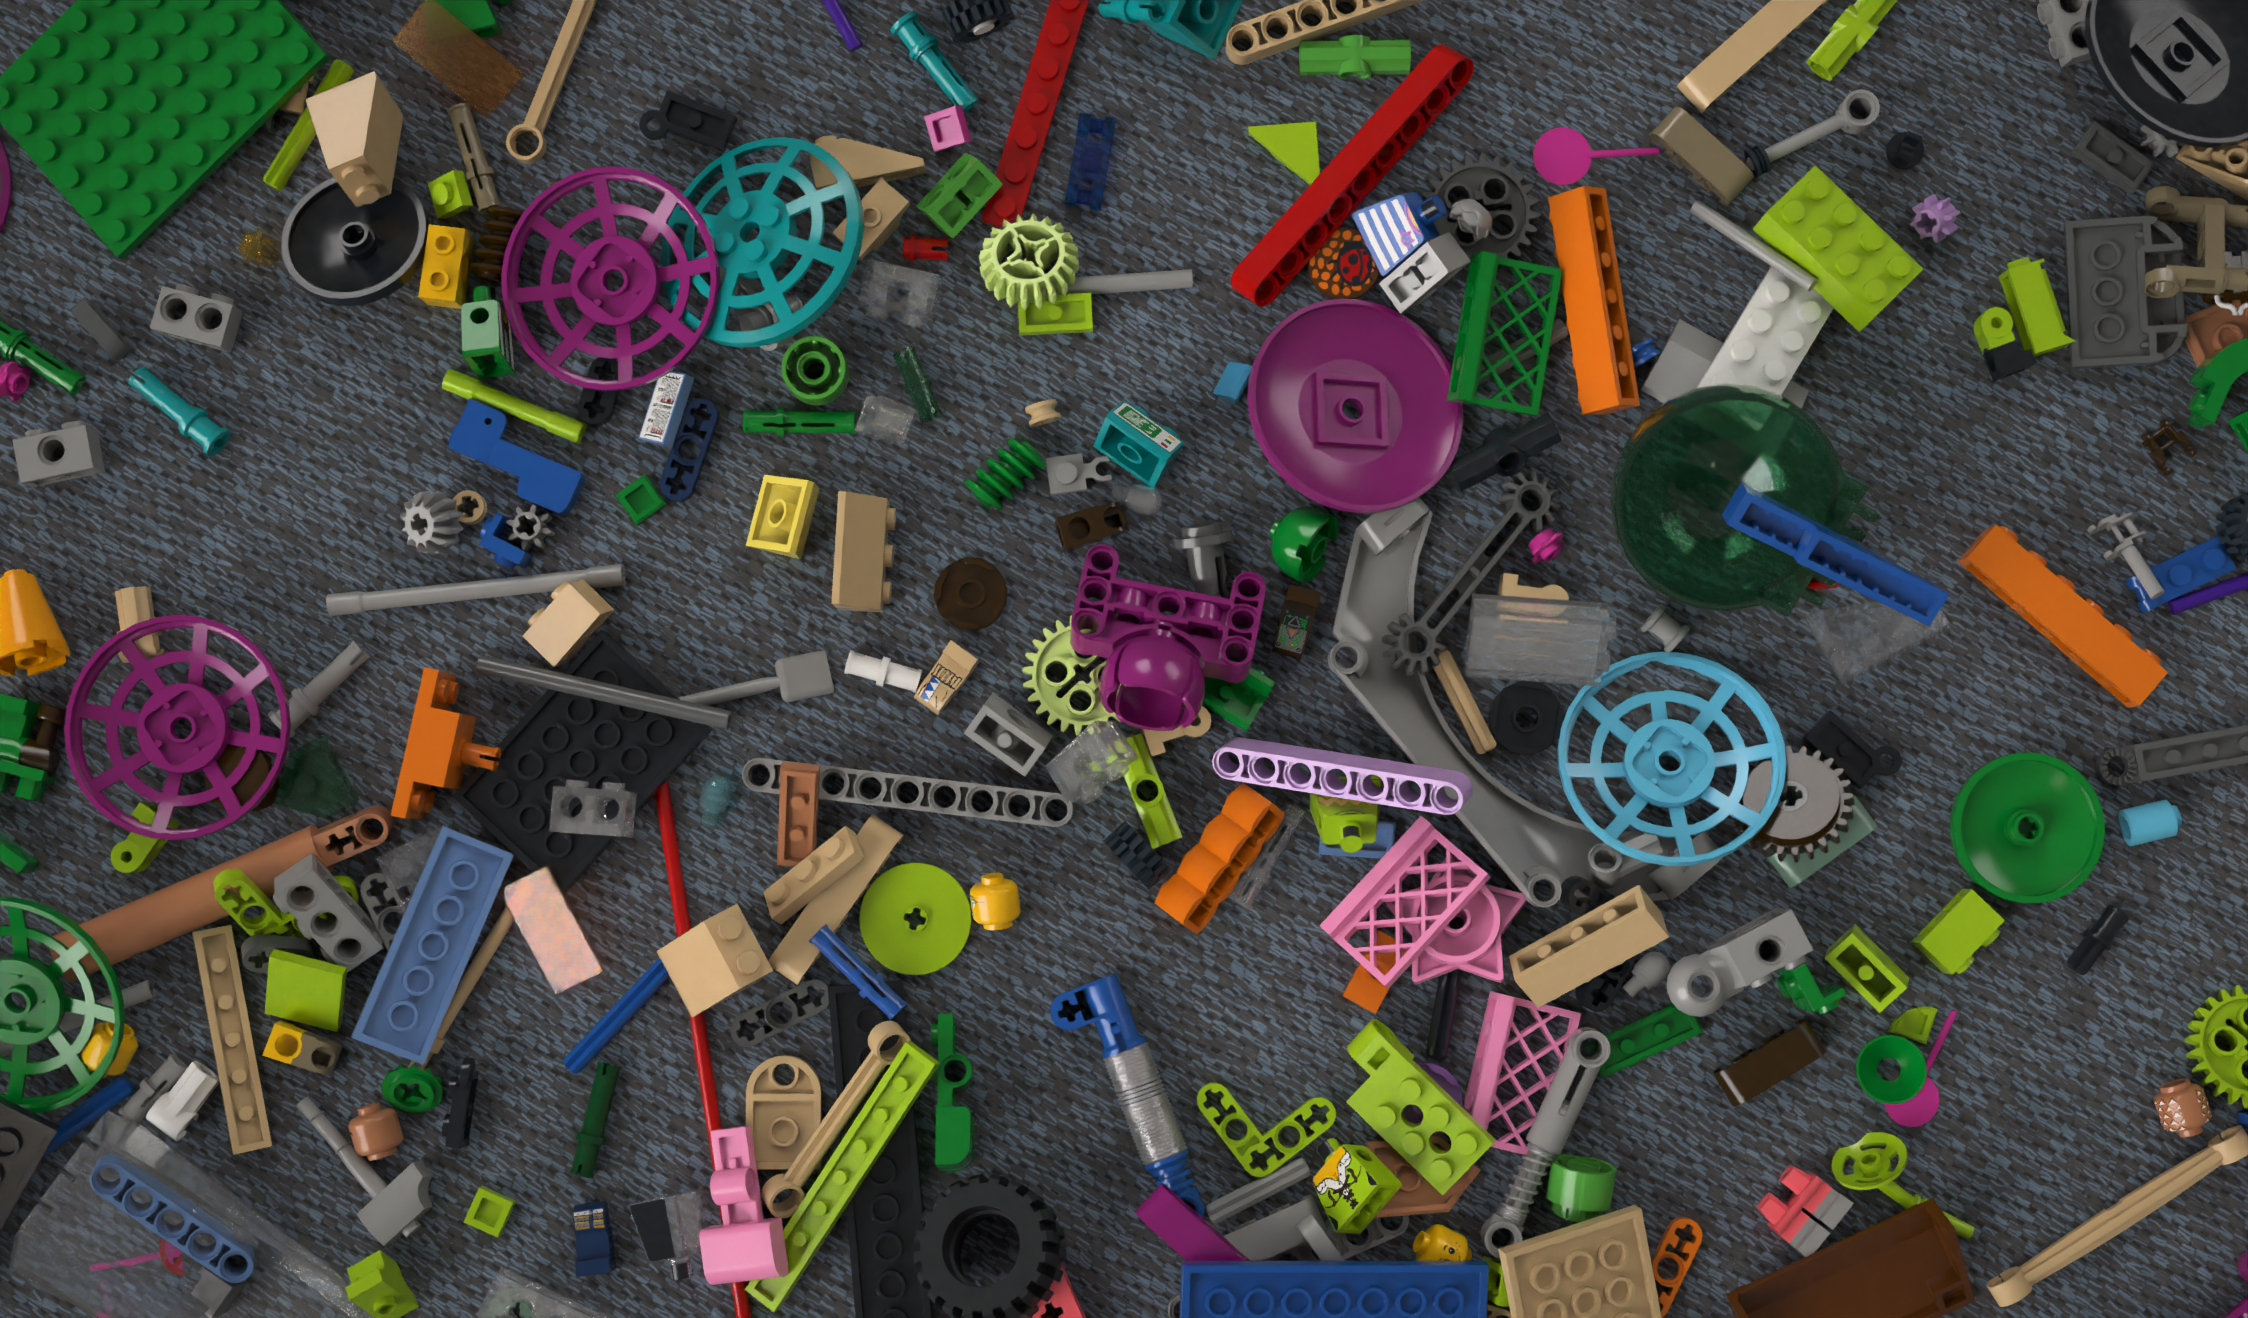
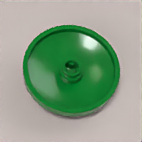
M2015 753L2001 756L1985 763L1963 783L1955 797L1951 810L1950 838L1955 856L1962 869L1984 891L2011 902L2042 903L2067 895L2081 885L2091 874L2100 858L2104 844V816L2095 791L2076 769L2060 759L2049 755Z

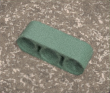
M1853 795L1855 805L1849 806L1853 808L1854 817L1853 819H1845L1848 822L1849 830L1848 832L1837 831L1840 836V843L1836 844L1829 840L1827 842L1829 852L1824 853L1817 848L1814 850V859L1810 860L1806 853L1800 854L1799 862H1794L1792 854H1786L1783 861L1778 860L1777 853L1774 854L1772 852L1767 857L1789 888L1810 877L1877 827V824L1856 795Z

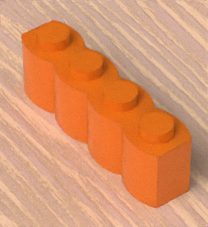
M1240 784L1227 796L1221 813L1205 826L1199 843L1183 856L1177 873L1161 886L1154 904L1193 933L1198 934L1210 922L1217 910L1218 904L1225 900L1233 891L1240 878V874L1255 861L1263 843L1277 831L1285 813L1246 784Z

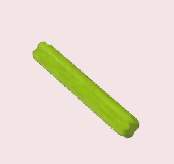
M334 60L313 96L348 82L354 73L353 68L341 60ZM308 106L304 109L263 177V181L276 190L281 191L316 135Z

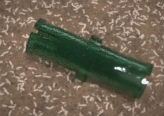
M915 347L903 348L904 354L901 355L900 351L893 354V358L896 360L905 382L903 389L907 395L911 396L920 417V422L927 423L933 421L931 416L934 415L937 419L943 413L939 409L931 390L932 380L929 375H925Z

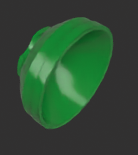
M1883 1035L1867 1042L1859 1052L1855 1064L1856 1077L1863 1091L1872 1099L1885 1104H1900L1914 1098L1921 1091L1927 1075L1926 1062L1919 1048L1908 1039L1896 1035ZM1883 1058H1892L1899 1064L1900 1071L1894 1080L1886 1081L1878 1075L1877 1065Z

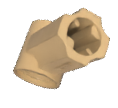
M128 587L115 591L120 631L117 634L134 624L155 618L150 587ZM162 631L146 635L134 642L147 659L165 653L164 649H160L159 636L162 635ZM120 651L118 655L123 663H130Z

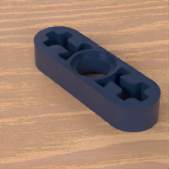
M696 398L690 401L684 410L660 480L662 493L671 501L684 502L693 495L719 422V411L708 399ZM703 406H707V412L711 415V419L709 421L703 420L699 429L701 433H706L705 438L702 439L694 433H685L688 426L695 430L697 419L692 415L694 410L700 411ZM693 440L698 442L700 453L694 460H684L680 455V448L684 442ZM675 461H678L685 467H695L692 474L685 470L682 481L687 484L686 490H679L677 495L672 494L673 488L668 485L670 479L676 480L680 473L679 468H673Z

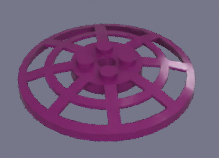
M617 166L597 167L573 173L555 182L538 195L523 212L511 233L505 250L501 273L502 297L506 315L516 338L528 355L543 369L561 380L583 388L601 391L628 390L647 385L667 375L684 362L698 346L710 325L716 308L720 286L719 260L715 242L704 218L694 204L678 189L654 175L637 169ZM621 180L640 183L657 189L665 195L653 214L635 205L613 204L608 181ZM593 184L598 206L576 215L561 230L542 217L553 204L565 195L583 186ZM677 204L686 211L698 228L706 247L707 257L688 261V256L681 240L667 224ZM616 216L634 217L648 223L637 242L619 236ZM596 219L601 220L602 238L591 242L585 248L571 238L584 225ZM534 229L551 241L542 263L540 286L518 288L521 255L527 238ZM660 234L671 245L678 264L658 267L655 258L649 251ZM563 250L575 259L571 280L567 283L553 284L555 265L560 252ZM620 271L624 277L623 286L617 291H611L607 284L608 278L612 273ZM710 272V291L707 306L701 323L694 333L680 322L689 300L691 276ZM680 279L678 298L670 314L656 303L661 283ZM573 297L579 309L584 313V316L573 329H570L562 318L556 305V299ZM543 301L544 309L551 324L564 338L550 355L539 346L530 333L523 317L520 303ZM649 315L662 326L649 338L632 345L631 324ZM599 322L607 326L616 327L617 348L598 346L584 339ZM670 333L685 344L683 349L663 366L645 375L633 378V356L640 355L654 348L666 339ZM576 348L595 357L618 359V380L588 378L568 370L562 364Z
M163 616L134 624L114 635L85 664L73 686L66 708L64 726L65 747L71 771L81 791L92 805L111 822L130 832L150 838L169 840L193 839L222 831L240 821L258 806L271 790L282 770L289 748L291 721L289 702L283 682L273 663L254 642L241 632L220 622L198 616ZM193 628L192 651L167 652L148 660L134 643L146 635L162 630ZM209 631L221 634L238 643L254 656L259 665L243 677L229 663L216 656L207 654ZM121 651L134 667V670L119 685L110 706L105 707L86 703L89 692L100 672ZM190 662L187 684L178 683L167 686L156 671L173 663ZM206 665L222 672L235 685L219 697L210 690L203 688ZM268 677L275 689L280 706V738L261 735L260 709L256 696L252 691ZM143 679L153 695L146 701L140 713L123 710L128 696ZM242 698H244L249 712L250 733L230 729V718L227 710ZM83 718L106 722V745L114 767L93 778L88 768L83 751ZM187 718L192 724V731L187 738L180 739L175 731L176 724L181 719ZM119 724L137 728V738L141 748L140 751L126 760L120 745ZM227 744L246 747L245 754L239 765L226 778L217 760L224 752ZM257 750L277 753L274 764L264 783L252 798L241 806L232 788L239 783L249 770L256 757ZM150 762L168 771L163 792L157 791L145 784L134 772ZM203 770L213 788L198 794L179 795L184 774ZM124 780L139 795L159 803L152 825L143 823L125 814L110 802L102 791ZM219 797L228 816L219 821L201 827L185 829L168 828L175 806L200 805Z

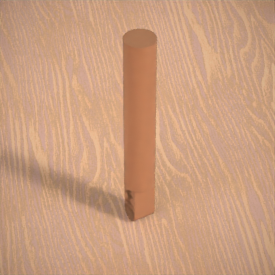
M374 805L319 829L315 825H310L81 923L79 926L95 940L107 956L111 966L229 916L230 914L217 902L214 894L213 881L220 872L226 869L241 870L268 898H271L275 894L274 878L309 854L313 853L329 872H332L335 863L383 843L393 829L394 817L390 816L391 812L387 808ZM369 818L379 820L383 826V832L373 833L369 831L365 825V820ZM350 834L352 835L344 846L341 842L334 843L332 840L335 835L338 839H342ZM226 886L225 890L230 888L237 894L238 900L241 898L238 887ZM67 930L52 936L68 948L78 942ZM50 948L52 959L55 961L60 955ZM87 953L80 959L88 975L101 971L98 963L90 953ZM71 967L62 974L63 978L68 982L72 983L79 980Z

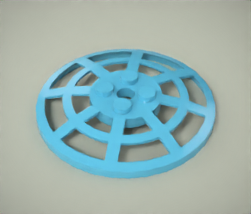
M1651 652L1631 656L1610 665L1596 674L1578 692L1570 704L1560 729L1557 748L1558 771L1564 792L1573 810L1585 826L1604 843L1622 854L1643 862L1664 866H1692L1712 862L1733 853L1748 843L1765 826L1775 810L1784 787L1787 765L1785 743L1779 724L1769 705L1755 688L1737 673L1717 662L1697 655L1679 652ZM1650 661H1659L1666 665H1676L1691 669L1721 684L1709 702L1686 692L1665 690L1640 693L1626 699L1609 711L1593 697L1615 678L1633 669L1640 668ZM1734 693L1756 715L1766 734L1768 743L1745 747L1738 729L1728 716L1721 711ZM1665 702L1684 704L1700 711V714L1691 725L1683 721L1668 719ZM1650 703L1652 722L1645 724L1636 732L1620 721L1624 715L1633 709ZM1584 708L1600 723L1592 741L1590 763H1569L1568 750L1571 733L1577 717ZM1713 721L1726 734L1733 750L1714 753L1710 742L1703 735ZM1609 732L1627 745L1623 762L1601 763L1603 745ZM1663 756H1672L1678 761L1679 768L1675 771H1666L1660 766L1659 759ZM1771 758V787L1765 804L1758 814L1739 803L1747 785L1748 763ZM1736 765L1735 784L1729 797L1710 786L1715 768ZM1571 778L1593 779L1595 788L1602 801L1616 815L1615 819L1605 830L1597 825L1583 808L1574 790ZM1605 778H1626L1635 795L1624 808L1612 796L1605 783ZM1702 798L1719 809L1707 819L1688 825L1684 806ZM1648 803L1657 807L1668 808L1672 827L1654 825L1640 820L1637 816ZM1729 815L1749 826L1740 836L1728 844L1707 853L1695 854L1691 836L1714 828ZM1628 826L1659 837L1675 838L1680 857H1667L1646 853L1627 846L1617 839Z

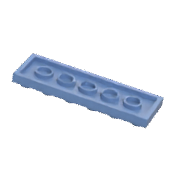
M441 827L352 1033V1039L424 1065L513 858V853L450 828Z

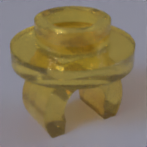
M256 228L253 233L246 232L244 234L238 252L243 254L242 262L249 264L252 258H254L255 262L259 265L271 266L272 261L265 259L261 255V249L265 245L278 249L280 244L271 238L261 239L263 231Z

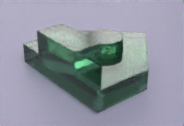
M321 735L289 753L274 804L329 818L360 800L326 735Z

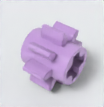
M1932 194L1924 199V203L1921 202L1912 208L1916 216L1910 224L1920 234L1921 240L1925 237L1933 236L1934 242L1938 243L1946 238V234L1950 235L1958 229L1954 222L1960 211L1956 210L1953 204L1950 203V197L1938 201L1937 196Z

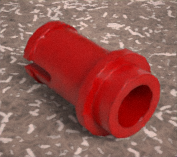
M911 233V237L904 236L903 259H910V263H914V259L947 261V251H934L932 248H948V237H915V233Z

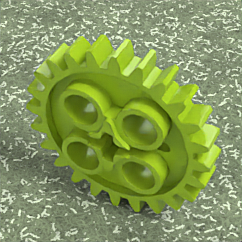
M2236 985L2232 989V997L2225 989H2222L2218 992L2219 1002L2210 996L2204 1001L2207 1009L2199 1007L2194 1011V1014L2200 1021L2192 1020L2187 1024V1027L2196 1034L2189 1035L2184 1039V1042L2195 1046L2194 1050L2186 1054V1058L2198 1059L2199 1064L2191 1071L2192 1073H2205L2206 1076L2202 1080L2201 1085L2205 1086L2213 1082L2216 1085L2213 1093L2214 1097L2227 1092L2228 1104L2232 1105L2241 1097L2244 1108L2248 1109V1079L2244 1077L2241 1069L2242 1065H2248V1051L2244 1047L2248 1043V1025H2246L2243 1019L2244 1012H2248V990L2245 995L2240 985ZM2226 1020L2232 1022V1027L2227 1026ZM2215 1035L2224 1036L2229 1041V1051H2222L2216 1046Z

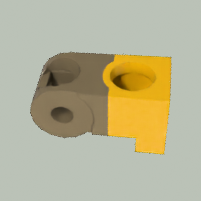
M280 1020L274 1023L262 1056L320 1074L332 1075L343 1045Z

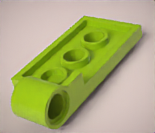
M1372 1019L1347 1045V1050L1351 1057L1370 1077L1346 1103L1441 1195H1444L1494 1144L1496 1139L1413 1061L1415 1056L1379 1020ZM1407 1105H1416L1422 1110L1423 1121L1421 1123L1414 1124L1406 1119L1404 1109ZM1439 1131L1446 1133L1451 1139V1148L1448 1150L1437 1149L1432 1143V1134Z

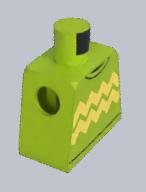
M1371 776L1373 783L1381 787V778L1379 776ZM1337 777L1341 781L1348 782L1347 777ZM1310 793V812L1322 843L1326 845L1340 844L1343 851L1355 853L1362 848L1364 843L1376 841L1381 804Z

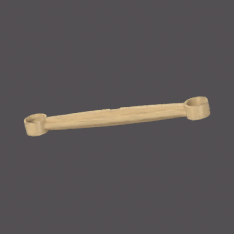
M2236 1125L2221 1132V1138L2217 1135L2210 1139L2208 1147L2120 1198L2118 1203L2107 1210L2103 1209L2020 1267H2011L2000 1273L2002 1279L1997 1275L1988 1281L1986 1286L2000 1307H2005L2020 1301L2032 1291V1285L2120 1234L2181 1194L2219 1166L2234 1163L2247 1156L2248 1135L2243 1127Z

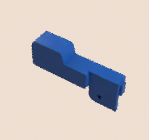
M469 399L458 425H455L448 442L450 444L448 448L520 478L517 487V494L520 498L562 516L570 513L583 488L586 476L579 471L502 440L501 438L507 426L505 414ZM487 419L492 420L490 425L486 424Z

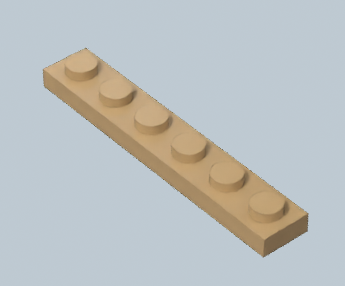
M227 925L192 932L232 1153L235 1155L271 1147L272 1142L232 926Z

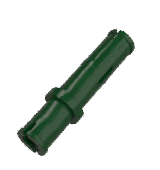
M604 1062L597 1063L598 1067L582 1129L577 1131L575 1139L579 1141L572 1169H570L571 1174H580L581 1177L594 1178V1170L600 1147L605 1145L606 1137L603 1135L619 1072L622 1068L621 1066H612Z

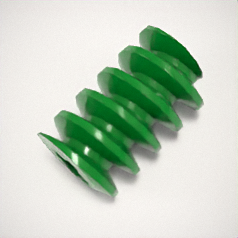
M1020 434L1021 443L1012 438L1007 440L1010 453L1001 448L996 450L999 463L990 458L985 461L989 470L988 473L979 468L974 471L978 480L977 483L968 478L964 480L966 487L988 510L990 506L999 510L1003 509L1000 496L1010 500L1014 499L1010 488L1012 485L1024 490L1025 486L1021 478L1023 475L1032 480L1036 479L1032 469L1034 465L1043 470L1047 468L1043 458Z

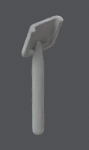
M821 650L778 659L775 662L777 674L775 677L759 678L678 698L709 706L764 693L779 687L782 699L786 702H792L834 693V687L826 652Z

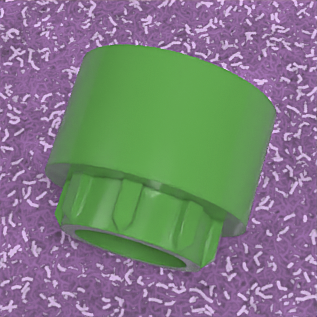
M819 336L804 337L794 342L784 354L781 365L784 382L800 401L810 405H825L840 397L846 389L849 380V367L842 352L832 341ZM813 363L825 365L824 374L818 379H809L806 376L807 368Z
M1568 1154L1555 1155V1158L1551 1161L1546 1197L1552 1202L1551 1209L1557 1216L1574 1222H1583L1601 1216L1603 1211L1611 1208L1616 1168L1612 1164L1597 1158Z

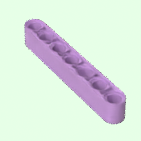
M1242 737L1229 740L1215 752L1212 758V766L1215 772L1227 780L1444 815H1452L1458 812L1473 792L1471 780L1459 771ZM1228 752H1232L1238 757L1240 765L1230 760ZM1264 757L1269 758L1274 763L1275 770H1271L1265 765ZM1299 763L1309 767L1311 776L1305 775L1300 770ZM1335 769L1342 770L1346 774L1348 782L1337 778ZM1371 775L1379 776L1384 783V788L1376 786L1371 779ZM1407 781L1416 782L1421 788V793L1413 792L1409 788ZM1444 786H1449L1456 790L1458 799L1450 798L1446 794Z

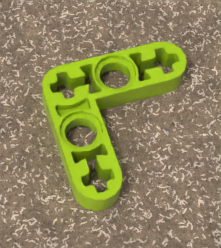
M226 869L215 877L213 888L217 902L250 936L270 935L275 932L278 935L283 934V936L306 938L297 926V919L290 912L287 914L282 912L244 872L238 869ZM334 876L339 884L358 903V891L354 880L348 876ZM228 885L233 888L238 887L241 898L238 900L237 894L230 888L225 890V887ZM252 906H261L265 909L264 913L258 917L251 918L244 915L245 910ZM329 912L318 915L319 918L323 919L334 916V914Z
M1209 1082L1203 1085L1197 1094V1105L1200 1111L1244 1169L1255 1177H1265L1271 1174L1334 1124L1336 1118V1110L1333 1104L1327 1098L1316 1096L1308 1099L1262 1135L1231 1093L1222 1084ZM1208 1090H1211L1213 1093L1219 1091L1223 1093L1224 1096L1221 1097L1220 1101L1226 1111L1230 1105H1233L1236 1109L1235 1112L1226 1115L1220 1124H1217L1214 1120L1215 1117L1220 1116L1218 1110L1213 1105L1207 1108L1203 1104L1207 1100L1205 1093ZM1317 1104L1320 1108L1326 1105L1329 1109L1325 1113L1327 1121L1321 1123L1319 1120L1312 1122L1308 1127L1314 1132L1306 1136L1303 1126L1294 1118L1301 1114L1305 1121L1313 1114L1310 1109L1312 1105ZM1232 1119H1241L1247 1125V1133L1240 1140L1230 1139L1226 1134V1125ZM1285 1126H1293L1300 1133L1299 1142L1293 1147H1285L1278 1140L1279 1131ZM1272 1137L1275 1147L1284 1155L1277 1159L1275 1153H1272L1266 1158L1268 1166L1262 1170L1260 1166L1252 1168L1249 1165L1253 1160L1251 1153L1257 1150L1261 1154L1268 1150L1270 1146L1265 1141Z

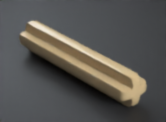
M1446 650L1443 653L1436 654L1441 662L1439 665L1433 666L1476 753L1484 754L1496 747V741L1450 651Z

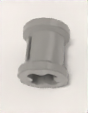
M1660 604L1642 624L1640 630L1643 633L1648 631L1664 645V651L1670 653L1685 637L1690 627L1687 625L1681 626L1665 612L1666 607Z

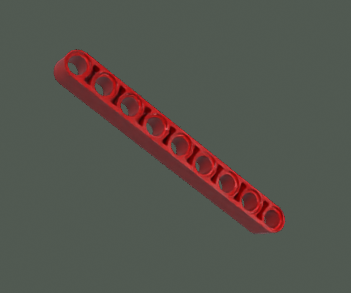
M1440 44L1435 46L1236 267L1231 277L1232 289L1259 307L1267 306L1274 301L1467 85L1474 72L1473 61L1446 45Z

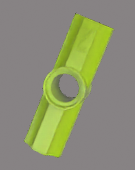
M1857 0L1854 5L1850 4L1829 29L1830 34L1806 61L1810 69L1819 77L1830 82L1846 65L1854 52L1858 53L1879 28L1877 26L1898 0Z
M1142 733L1112 744L1152 849L1182 838V833ZM1146 780L1154 782L1158 787L1157 797L1149 802L1142 801L1136 794L1139 783Z

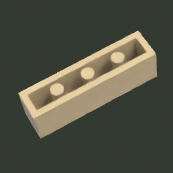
M1637 885L1510 955L1509 958L1515 982L1539 1008L1572 989L1591 981L1609 969L1624 963L1644 950L1657 945L1659 942L1667 939L1669 935L1662 912L1641 886Z

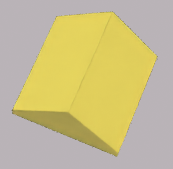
M764 475L746 546L802 559L820 488L809 480Z

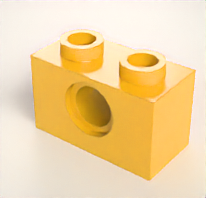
M429 224L418 295L426 304L461 309V305L465 303L475 239L466 229Z

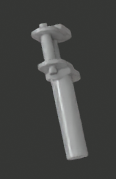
M2123 512L2118 518L2113 514L2100 520L2096 527L2091 525L2087 529L2089 535H2093L2103 529L2112 530L2120 542V545L2116 546L2113 552L2109 550L2104 554V558L2107 561L2123 555L2152 600L2164 594V589L2137 548L2133 545L2135 543L2141 544L2147 535L2145 531L2139 532L2133 524L2132 519L2135 516L2133 512L2127 514ZM2123 524L2131 534L2126 539H2124L2117 528Z

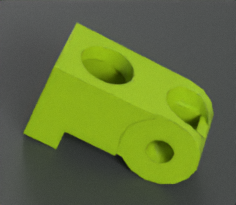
M140 802L132 812V815L139 821L152 825L158 807L152 802ZM171 817L168 828L177 829L181 823ZM130 832L125 841L113 847L111 863L117 871L122 873L144 871L150 866L169 839L150 838Z

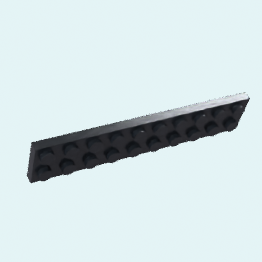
M904 979L884 981L905 1001ZM867 982L874 988V990L881 997H883V995L870 982ZM854 984L828 986L837 1099L870 1053L868 1036L876 1025L884 1021H894L908 1035L906 1004L889 1020L867 996L863 999L858 994L860 990ZM892 1035L884 1040L880 1051L892 1048L897 1043L899 1035ZM890 1065L886 1066L840 1132L841 1141ZM913 1104L846 1207L855 1318H933L931 1299L927 1296L929 1290L921 1286L917 1274L922 1270L921 1267L914 1265L913 1253L920 1251V1244L914 1242L916 1230L923 1231L925 1222L920 1219L924 1210L915 1106Z

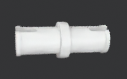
M850 650L844 673L874 680L878 686L883 687L885 683L916 693L922 670L890 662L891 658L885 656L883 659H878Z

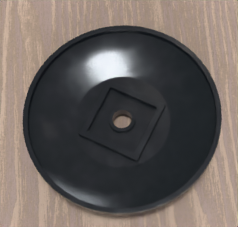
M2089 0L2085 16V33L2090 57L2108 91L2130 115L2151 130L2169 139L2192 146L2217 148L2233 146L2248 141V0ZM2174 51L2180 52L2186 62L2179 60L2175 56Z

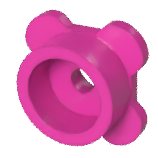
M13 361L1 365L0 396L8 395L11 400L19 401L21 394L29 386L31 369L26 366L19 368L18 364Z
M1548 528L1536 535L1528 545L1534 556L1532 561L1536 564L1542 559L1545 562L1554 559L1563 549L1561 547L1564 544L1562 540L1563 533H1555L1552 528Z

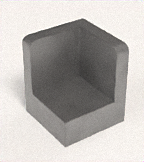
M202 1266L198 1271L202 1278L191 1294L209 1307L205 1315L209 1318H215L229 1310L248 1281L230 1283Z

